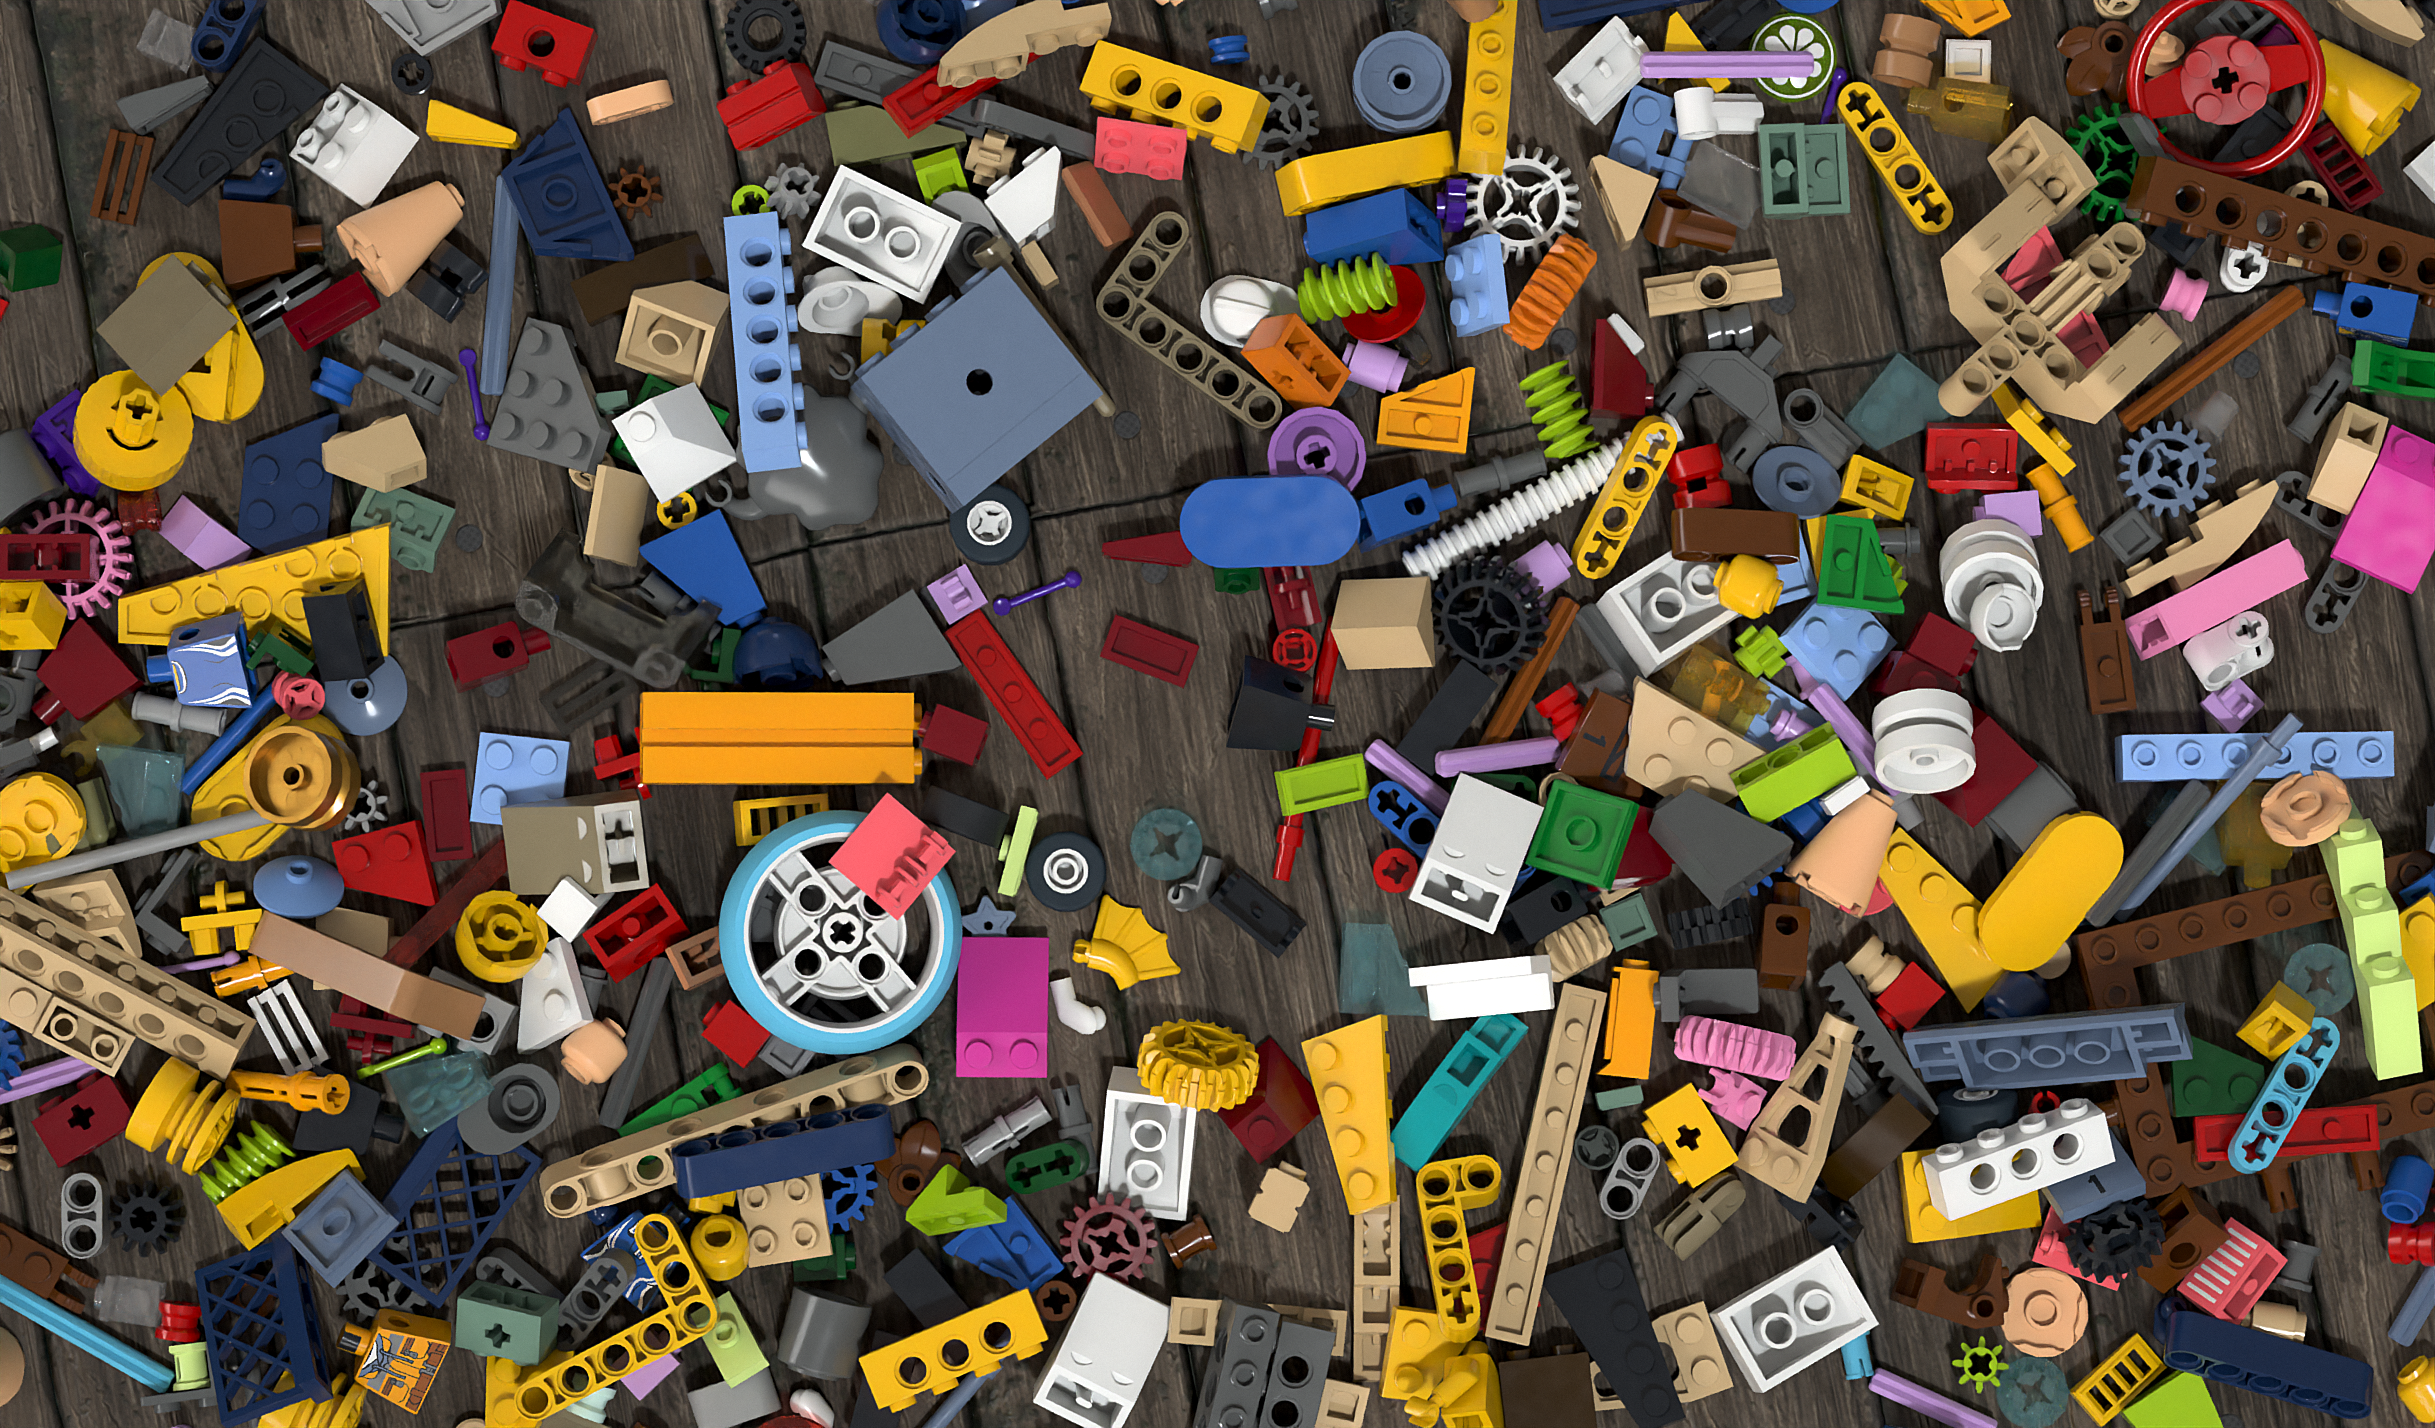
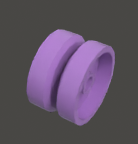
M1323 407L1300 409L1283 419L1272 434L1267 453L1269 475L1324 474L1340 481L1351 493L1355 491L1361 482L1366 462L1364 439L1354 422L1336 410ZM1319 452L1324 456L1325 459L1322 467L1315 468L1314 463L1308 464L1307 459L1311 453Z

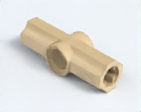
M1775 258L1723 267L1708 266L1697 271L1643 279V290L1648 318L1781 298L1782 282L1777 259ZM1708 277L1719 279L1724 286V295L1718 299L1707 298L1701 291V281Z

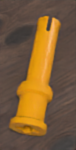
M235 1069L230 1072L225 1081L226 1091L233 1089L240 1093L242 1098L286 1102L299 1111H310L313 1108H319L327 1114H339L347 1106L350 1097L348 1081L340 1074H328L325 1077H320L312 1071L304 1070L290 1076Z

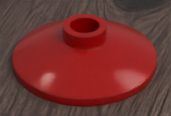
M1389 265L1396 283L1397 305L1390 306L1386 302L1381 310H1373L1369 306L1368 310L1363 314H1357L1352 310L1348 317H1341L1348 333L1362 342L1383 343L1398 338L1411 329L1419 320L1426 304L1425 286L1414 271L1403 266Z

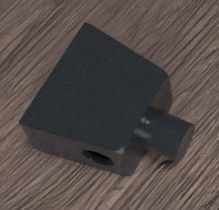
M1245 655L1227 717L1226 747L1296 751L1301 746L1306 728L1331 731L1335 716V705L1312 701L1313 678L1309 674Z
M1558 876L1505 906L1497 926L1511 951L1515 953L1586 914L1588 909L1585 903L1602 894V891L1588 892V885L1586 883ZM1551 898L1557 901L1559 911L1555 910L1552 906Z
M322 1064L314 1065L313 1072L317 1076L325 1077L328 1074H340L346 1078L350 1088L349 1101L345 1109L335 1115L327 1114L319 1108L302 1111L292 1148L322 1152L349 1148L356 1155H371L375 1138L400 1144L406 1126V1118L383 1112L387 1093Z

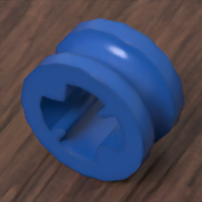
M1226 36L1208 41L1209 49L1214 51V56L1210 58L1211 65H1231L1250 60V53L1244 50V45L1248 43L1247 36Z

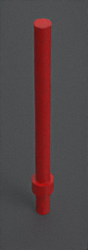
M1328 616L1312 701L1326 704L1329 701L1339 655L1338 646L1331 632L1333 616ZM1305 729L1296 767L1315 763L1322 730ZM1304 812L1285 816L1284 824L1278 826L1275 843L1279 844L1272 879L1290 882L1296 849L1302 848L1305 830L1301 829Z

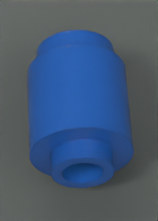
M2409 1154L2396 1157L2390 1162L2385 1179L2386 1185L2383 1186L2380 1202L2383 1206V1214L2391 1221L2410 1224L2415 1222L2418 1216L2424 1213L2434 1179V1170L2423 1158Z

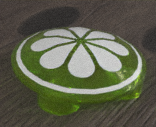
M1788 13L1769 19L1756 31L1748 51H1809L1813 54L1814 71L1807 78H1753L1754 82L1764 93L1781 103L1801 102L1818 95L1831 81L1837 64L1836 47L1830 33L1817 20L1802 14Z

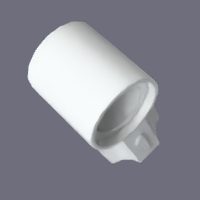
M1711 87L1687 88L1674 93L1678 135L1681 140H1699L1718 134L1751 135L1758 132L1757 127L1764 118L1763 103L1756 98L1755 94H1716Z

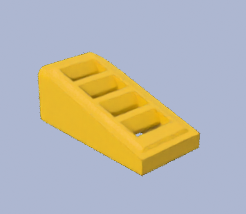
M430 99L426 133L433 141L514 150L520 148L521 138L512 129L441 101Z
M828 793L734 801L733 812L737 846L756 845L770 833L768 807H775L777 828L788 822L787 806L794 805L795 819L806 816L805 804H812L813 813L829 811ZM757 808L759 835L752 836L750 809Z
M2135 1333L2068 1392L2097 1426L2103 1427L2167 1367L2140 1335ZM2133 1349L2150 1367L2144 1374L2128 1356ZM2120 1361L2136 1379L2131 1385L2115 1368ZM2106 1374H2109L2123 1391L2117 1397L2102 1380ZM2094 1386L2109 1402L2104 1408L2089 1392Z

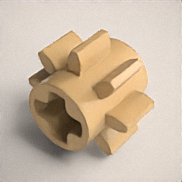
M988 129L984 139L973 137L965 162V169L975 173L973 183L990 187L997 181V178L1000 179L1005 175L1010 177L1017 149L1006 145L1009 135Z

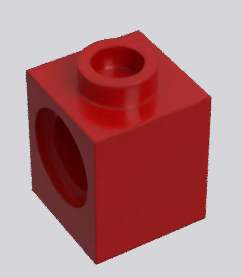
M1908 961L1906 967L1880 995L1871 1000L1878 1007L1875 1013L1881 1022L1893 1032L1898 1027L1904 1032L1912 1029L1945 993L1913 961Z
M729 999L725 1005L717 1001L702 1020V1023L707 1028L701 1035L742 1068H748L773 1035L732 999Z

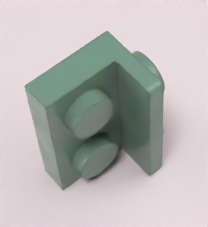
M367 487L351 520L350 533L391 522V558L398 560L400 564L408 569L424 570L433 573L437 565L438 552L455 519L456 509L402 488L383 493Z

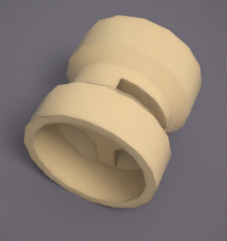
M1872 934L1849 957L1844 966L1852 975L1863 974L1866 988L1877 997L1897 978L1907 964L1897 955L1890 956L1888 953L1884 954V943L1875 934Z

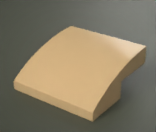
M2035 116L2027 118L1987 158L2008 195L2030 178L2057 206L2054 210L2057 214L2046 224L2047 227L2062 220L2099 184L2075 150L2057 132Z
M598 464L583 554L596 559L610 560L618 565L636 567L650 486L644 476Z
M112 869L64 876L40 882L33 889L32 893L42 908L136 958L141 959L143 956L132 910Z

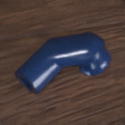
M268 158L261 162L262 168L251 180L225 179L224 199L258 203L267 202L284 186L287 175L283 164L275 158Z

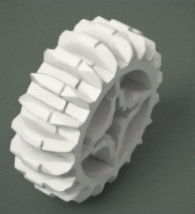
M1523 144L1517 146L1515 159L1510 158L1509 151L1506 148L1502 176L1470 173L1479 184L1467 183L1466 194L1474 196V199H1466L1467 211H1474V214L1465 217L1463 226L1472 227L1478 225L1479 229L1470 236L1471 240L1483 234H1499L1497 230L1503 229L1510 224L1522 225L1528 233L1533 234L1534 239L1513 240L1500 234L1503 264L1507 261L1509 252L1516 253V266L1524 265L1526 252L1531 253L1535 264L1541 263L1542 254L1540 248L1544 247L1548 253L1554 244L1553 239H1558L1559 236L1567 233L1562 229V226L1577 228L1579 220L1567 215V212H1575L1581 209L1580 201L1567 200V196L1578 192V184L1572 183L1566 186L1562 184L1570 176V169L1567 167L1555 174L1552 170L1559 160L1556 155H1552L1545 165L1539 162L1543 152L1542 148L1536 147L1532 159L1525 158L1526 149ZM1512 171L1531 172L1544 179V181L1538 182L1531 187H1522L1512 178H1509L1506 173ZM1495 181L1500 188L1499 192L1503 197L1504 206L1496 212V215L1487 220L1483 206L1484 194L1489 185ZM1553 191L1557 201V216L1553 225L1546 230L1537 212V205L1546 195ZM1511 195L1513 197L1520 195V200L1523 196L1528 199L1534 196L1527 209L1529 216H1521L1520 212L1518 215L1513 212L1508 214L1514 202Z

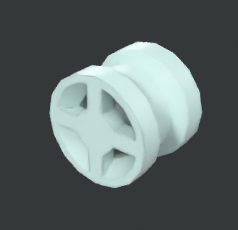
M575 1373L572 1380L574 1390H584L589 1383V1376ZM608 1385L564 1409L585 1419L603 1424L606 1417L604 1408L607 1401L614 1398L617 1389Z

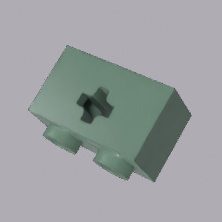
M476 1280L457 1299L455 1346L471 1350L478 1356L494 1355L513 1360L515 1364L520 1366H539L557 1348L559 1299Z

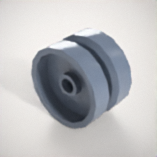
M1408 30L1388 32L1372 40L1359 55L1352 80L1353 101L1361 118L1377 132L1393 137L1415 136L1432 127L1444 113L1452 86L1450 64L1442 49L1427 36ZM1402 76L1404 83L1410 80V86L1404 90L1396 88L1394 85L1395 77Z

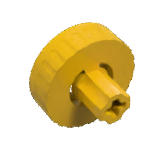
M120 370L110 375H105L88 388L77 408L72 432L76 455L88 473L101 483L112 488L124 491H143L160 486L170 480L180 470L188 455L194 428L190 406H188L183 394L174 385L161 397L133 370ZM132 415H140L141 420L132 418ZM112 429L114 436L122 444H125L129 447H140L146 445L152 439H154L157 442H152L149 446L140 450H128L126 448L119 446L113 440L111 432H107V430Z

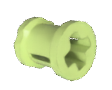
M207 1341L168 1346L169 1353L174 1355L177 1382L173 1384V1391L211 1387L205 1353V1343Z

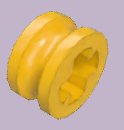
M683 492L675 497L682 498L681 503L685 505L688 502L690 506V512L683 514V522L673 523V516H670L668 519L666 517L665 509L672 507V499L664 504H661L660 501L657 504L659 520L665 527L673 531L695 521L698 517L697 503L687 492Z

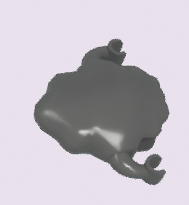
M841 352L842 356L851 364L850 371L844 374L839 373L834 366L829 364V372L836 379H847L851 387L859 379L854 373L858 369L856 359L849 352ZM802 383L805 409L797 410L798 422H806L808 449H800L802 467L748 473V492L750 497L746 499L735 498L733 496V485L725 478H719L718 482L727 489V498L718 500L709 491L705 493L706 499L711 505L722 507L730 515L742 520L756 521L769 515L794 514L801 524L807 529L814 531H823L835 525L862 524L873 518L879 506V479L885 467L884 454L866 438L867 414L869 410L851 388L848 396L843 394L822 395L813 384ZM772 416L766 419L765 421L774 422L779 420L781 417ZM739 424L737 430L739 442L736 449V460L742 468L747 470L742 452L741 429Z

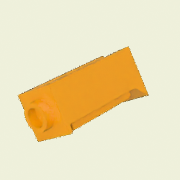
M1623 959L1622 967H1611V972H1618L1617 978H1611L1602 1057V1059H1609V1061L1595 1074L1648 1079L1655 1018L1653 987L1654 983L1658 982L1659 971L1649 970V961Z

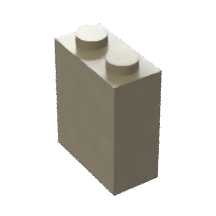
M174 254L152 273L96 329L126 364L161 397L239 321L226 307L232 300L214 282L208 287L206 286L212 279L193 260L185 266Z

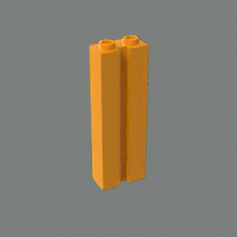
M642 692L640 694V785H911L914 783V775H921L922 750L921 748L913 747V730H918L920 727L922 706L921 703H914V693Z

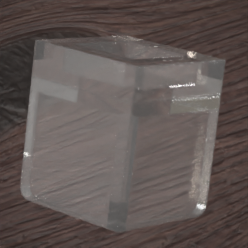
M154 8L136 49L145 57L186 74L193 59L190 45L197 28L170 18L163 11Z

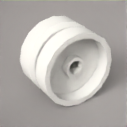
M1981 519L1963 525L1948 537L1940 551L1939 573L1943 585L1944 602L1949 615L1963 629L1972 632L1970 612L1974 600L1988 586L1994 584L2010 583L2022 587L2034 599L2036 612L2042 604L2044 586L2032 538L2024 530L2002 519Z
M1914 689L1887 697L1874 708L1872 729L1873 738L1876 742L1874 751L1875 773L1881 783L1891 789L1906 793L1929 794L1957 787L1973 776L1976 767L1975 745L1971 739L1974 730L1972 709L1967 700L1956 693L1941 689Z

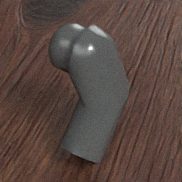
M1201 855L1196 877L1180 885L1175 884L1169 889L1167 894L1169 904L1180 912H1190L1208 903L1215 894L1223 860Z

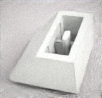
M341 83L337 90L326 99L323 109L310 127L299 136L297 144L289 156L367 210L417 143L419 137L386 111Z
M1056 146L1048 151L1043 147L1037 149L1022 162V165L1025 167L1022 172L1012 180L1008 175L1003 176L986 191L989 196L984 201L985 206L990 211L996 224L1003 229L1009 237V241L1020 255L1022 247L1033 240L1039 241L1056 227L1061 170L1063 169L1061 152Z

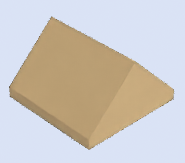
M1598 155L1591 158L1586 171L1621 253L1630 248L1659 179L1605 156Z
M1430 576L1342 580L1331 632L1347 670L1435 666L1433 617L1430 611L1432 608Z

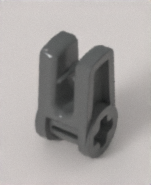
M382 339L378 351L387 357L391 363H399L412 370L414 378L410 381H404L397 377L393 371L389 370L387 372L375 365H369L364 375L402 395L405 400L439 416L442 410L439 405L450 384L455 385L459 376Z

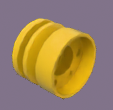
M171 1056L155 1075L139 1101L127 1126L125 1138L149 1152H154L166 1139L171 1140L166 1162L172 1165L176 1164L188 1150L182 1164V1171L194 1176L206 1161L216 1154L233 1125L234 1115L239 1105L241 1094L233 1089H228L218 1102L215 1103L222 1083L212 1080L200 1094L195 1092L200 1070L175 1056Z
M284 1371L273 1392L278 1394L294 1388L293 1374ZM341 1372L331 1382L333 1399L316 1404L311 1398L268 1413L261 1416L257 1428H357L363 1414V1405L368 1388L355 1382L347 1395H342L348 1381V1375Z

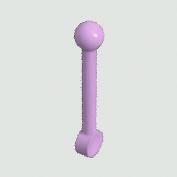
M228 951L222 957L165 967L156 966V968L170 975L222 965L232 967L240 964L241 957L236 951Z

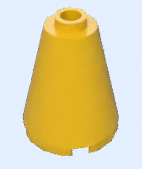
M2323 38L2319 43L2325 59L2327 83L2322 110L2354 152L2361 158H2364L2365 154L2369 156L2375 152L2401 124L2398 120L2404 111L2402 107L2410 112L2419 99L2422 89L2414 82ZM2307 80V81H2304V82H2302V83H2303V85L2306 87V89L2308 90V80Z

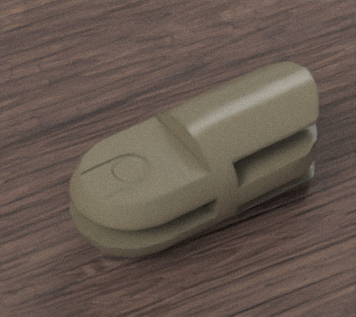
M1721 1172L1716 1174L1694 1194L1691 1193L1653 1228L1654 1232L1659 1238L1664 1240L1671 1250L1675 1251L1680 1260L1685 1261L1723 1226L1722 1223L1741 1206L1746 1197L1745 1185L1732 1173Z

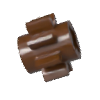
M644 165L638 167L637 174H628L624 168H621L620 174L623 178L619 185L615 183L608 185V188L614 193H618L619 196L612 203L615 210L625 206L628 209L627 219L630 222H633L636 213L644 212L648 218H653L652 211L650 210L653 203H664L665 201L660 194L654 191V188L661 184V179L659 176L647 180L645 178L646 168ZM637 183H641V187L647 195L646 197H638L636 203H632L626 191L627 189L634 190Z

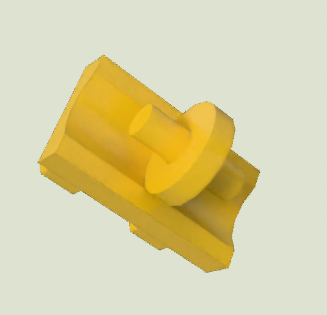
M226 880L216 881L215 894L200 896L201 909L217 908L218 914L181 918L182 931L189 932L190 942L196 956L221 953L218 930L221 928L234 927L236 950H248L264 910L261 908L231 912V906L245 905L247 903L245 891L230 893Z

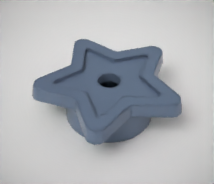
M984 895L976 912L961 916L962 925L972 933L971 936L1008 937L1006 929L1016 918L1017 913L1012 910H998L990 897ZM987 921L993 924L990 930L984 928V923Z

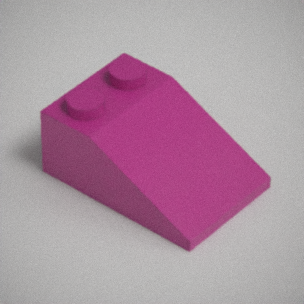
M2391 425L2385 431L2379 455L2351 512L2344 519L2330 557L2412 594L2435 550V444Z
M962 936L961 954L958 963L956 1077L1047 1078L1049 1071V937Z

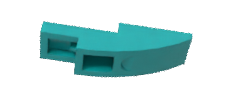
M1510 1013L1480 1016L1469 1031L1466 1030L1390 1134V1140L1394 1143L1395 1158L1418 1174L1419 1170L1431 1160L1471 1109L1476 1097L1528 1033L1529 1027Z

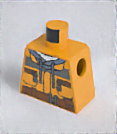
M383 1308L378 1310L369 1330L345 1322L339 1333L336 1347L357 1355L354 1367V1379L357 1383L417 1415L451 1344V1323L445 1320Z

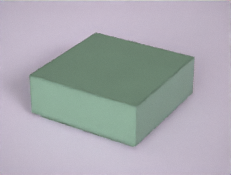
M627 390L597 393V397L594 398L600 416L626 413L632 409L631 394Z
M1641 893L1598 910L1610 934L1609 938L1615 952L1658 934Z
M1638 1084L1594 1093L1596 1108L1600 1111L1639 1104L1644 1100L1641 1085Z

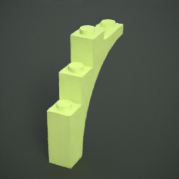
M2350 796L2352 809L2348 820L2339 825V830L2322 842H2318L2334 890L2350 953L2363 1026L2366 1058L2377 1079L2383 1080L2423 1072L2415 979L2402 956L2398 908L2386 888L2382 839L2371 819L2363 820Z

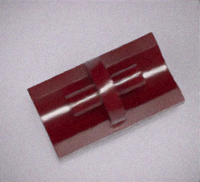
M1309 566L1263 567L1279 633L1323 622Z
M343 994L339 1011L331 1013L329 1026L366 1032L365 1038L349 1035L347 1041V1049L362 1051L363 1065L372 1066L376 1053L392 1055L394 1043L378 1040L379 1034L408 1039L416 1038L417 1025H412L411 1021L385 1011L383 1020L367 1017L369 1004Z

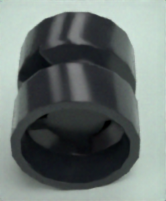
M443 239L429 257L430 268L419 269L405 289L448 323L452 324L466 306L464 296L466 294H475L490 275L451 243ZM446 268L461 278L454 289L439 278Z

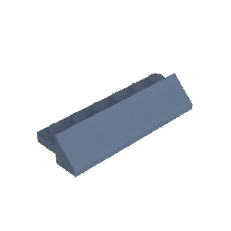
M2185 1002L1921 1025L1903 1033V1042L1913 1068H1920L1924 1082L1963 1079L1967 1092L2147 1077V1063L2193 1059V1042L2184 1017Z

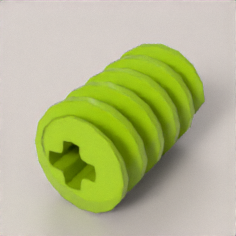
M1379 252L1373 253L1371 267H1367L1362 256H1356L1355 270L1352 271L1345 260H1339L1338 274H1333L1329 264H1322L1321 278H1316L1312 268L1307 267L1304 270V281L1298 285L1300 311L1304 320L1310 325L1315 324L1318 317L1322 321H1330L1335 313L1339 317L1344 318L1348 317L1352 310L1357 314H1363L1368 310L1369 306L1373 310H1381L1386 302L1390 306H1396L1398 303L1394 276L1389 265L1384 263Z
M1569 360L1556 362L1530 373L1518 384L1520 391H1534L1525 400L1526 407L1540 408L1531 417L1532 424L1547 425L1537 434L1538 440L1553 441L1544 451L1545 458L1563 459L1600 445V441L1585 440V437L1595 429L1594 425L1579 424V420L1588 413V409L1573 408L1572 404L1582 396L1581 391H1567L1566 386L1576 379L1575 374H1561L1559 371L1570 362Z
M252 1120L250 1124L255 1133L253 1137L241 1132L237 1134L242 1146L240 1150L225 1145L223 1148L229 1160L225 1163L213 1157L210 1161L216 1173L211 1175L199 1170L197 1174L203 1184L201 1187L215 1205H218L242 1187L257 1180L256 1178L259 1179L272 1172L269 1165L277 1169L286 1166V1160L282 1152L296 1157L298 1156L297 1151L292 1148L288 1140L274 1127Z

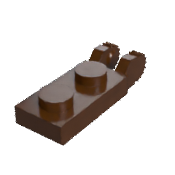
M2116 586L2104 588L2103 602L2109 622L2097 624L2093 623L2092 600L2088 590H2078L2076 592L2078 617L2081 624L2078 627L2090 716L2136 710L2137 705L2125 620H2121Z
M0 1220V1274L46 1300L51 1298L56 1303L75 1313L81 1314L86 1304L77 1296L57 1288L60 1280L66 1274L81 1286L95 1289L99 1279L72 1264V1259Z

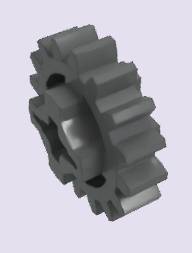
M1260 75L1259 87L1253 88L1249 82L1245 81L1243 87L1258 91L1263 96H1278L1275 102H1271L1266 119H1271L1274 114L1279 116V127L1282 130L1271 129L1269 133L1263 131L1262 126L1253 152L1244 151L1242 164L1247 166L1255 159L1259 161V172L1264 173L1268 163H1274L1275 169L1279 170L1283 167V161L1289 160L1292 162L1299 159L1297 154L1299 151L1310 154L1313 147L1306 139L1307 137L1316 138L1319 135V129L1309 126L1310 122L1319 119V111H1308L1306 108L1313 101L1311 94L1300 98L1297 95L1300 83L1296 81L1288 89L1284 87L1283 75H1278L1275 84L1269 85L1265 75ZM1293 106H1295L1301 118L1300 132L1290 124L1289 114ZM1281 143L1287 147V149L1279 152H1264L1269 145Z
M407 1236L400 1243L396 1242V1238H390L379 1252V1255L393 1265L398 1263L391 1260L387 1249L402 1254L408 1262H411ZM424 1247L416 1249L418 1261L426 1252ZM370 1261L363 1277L355 1279L358 1264L344 1278L345 1285L335 1290L337 1295L348 1294L350 1298L343 1307L345 1311L356 1307L360 1310L357 1317L359 1323L366 1321L369 1316L375 1318L379 1310L366 1303L360 1296L362 1293L367 1292L379 1299L380 1307L415 1315H417L413 1307L415 1303L422 1306L428 1305L427 1301L413 1291L408 1299L401 1304L400 1292L404 1285L396 1279L389 1283V1292L386 1291L384 1285L376 1286L374 1277L381 1275V1269ZM433 1264L419 1266L422 1285L427 1289L433 1288L435 1285L434 1282L426 1280L424 1277V1273L434 1268ZM412 1267L400 1269L414 1279Z

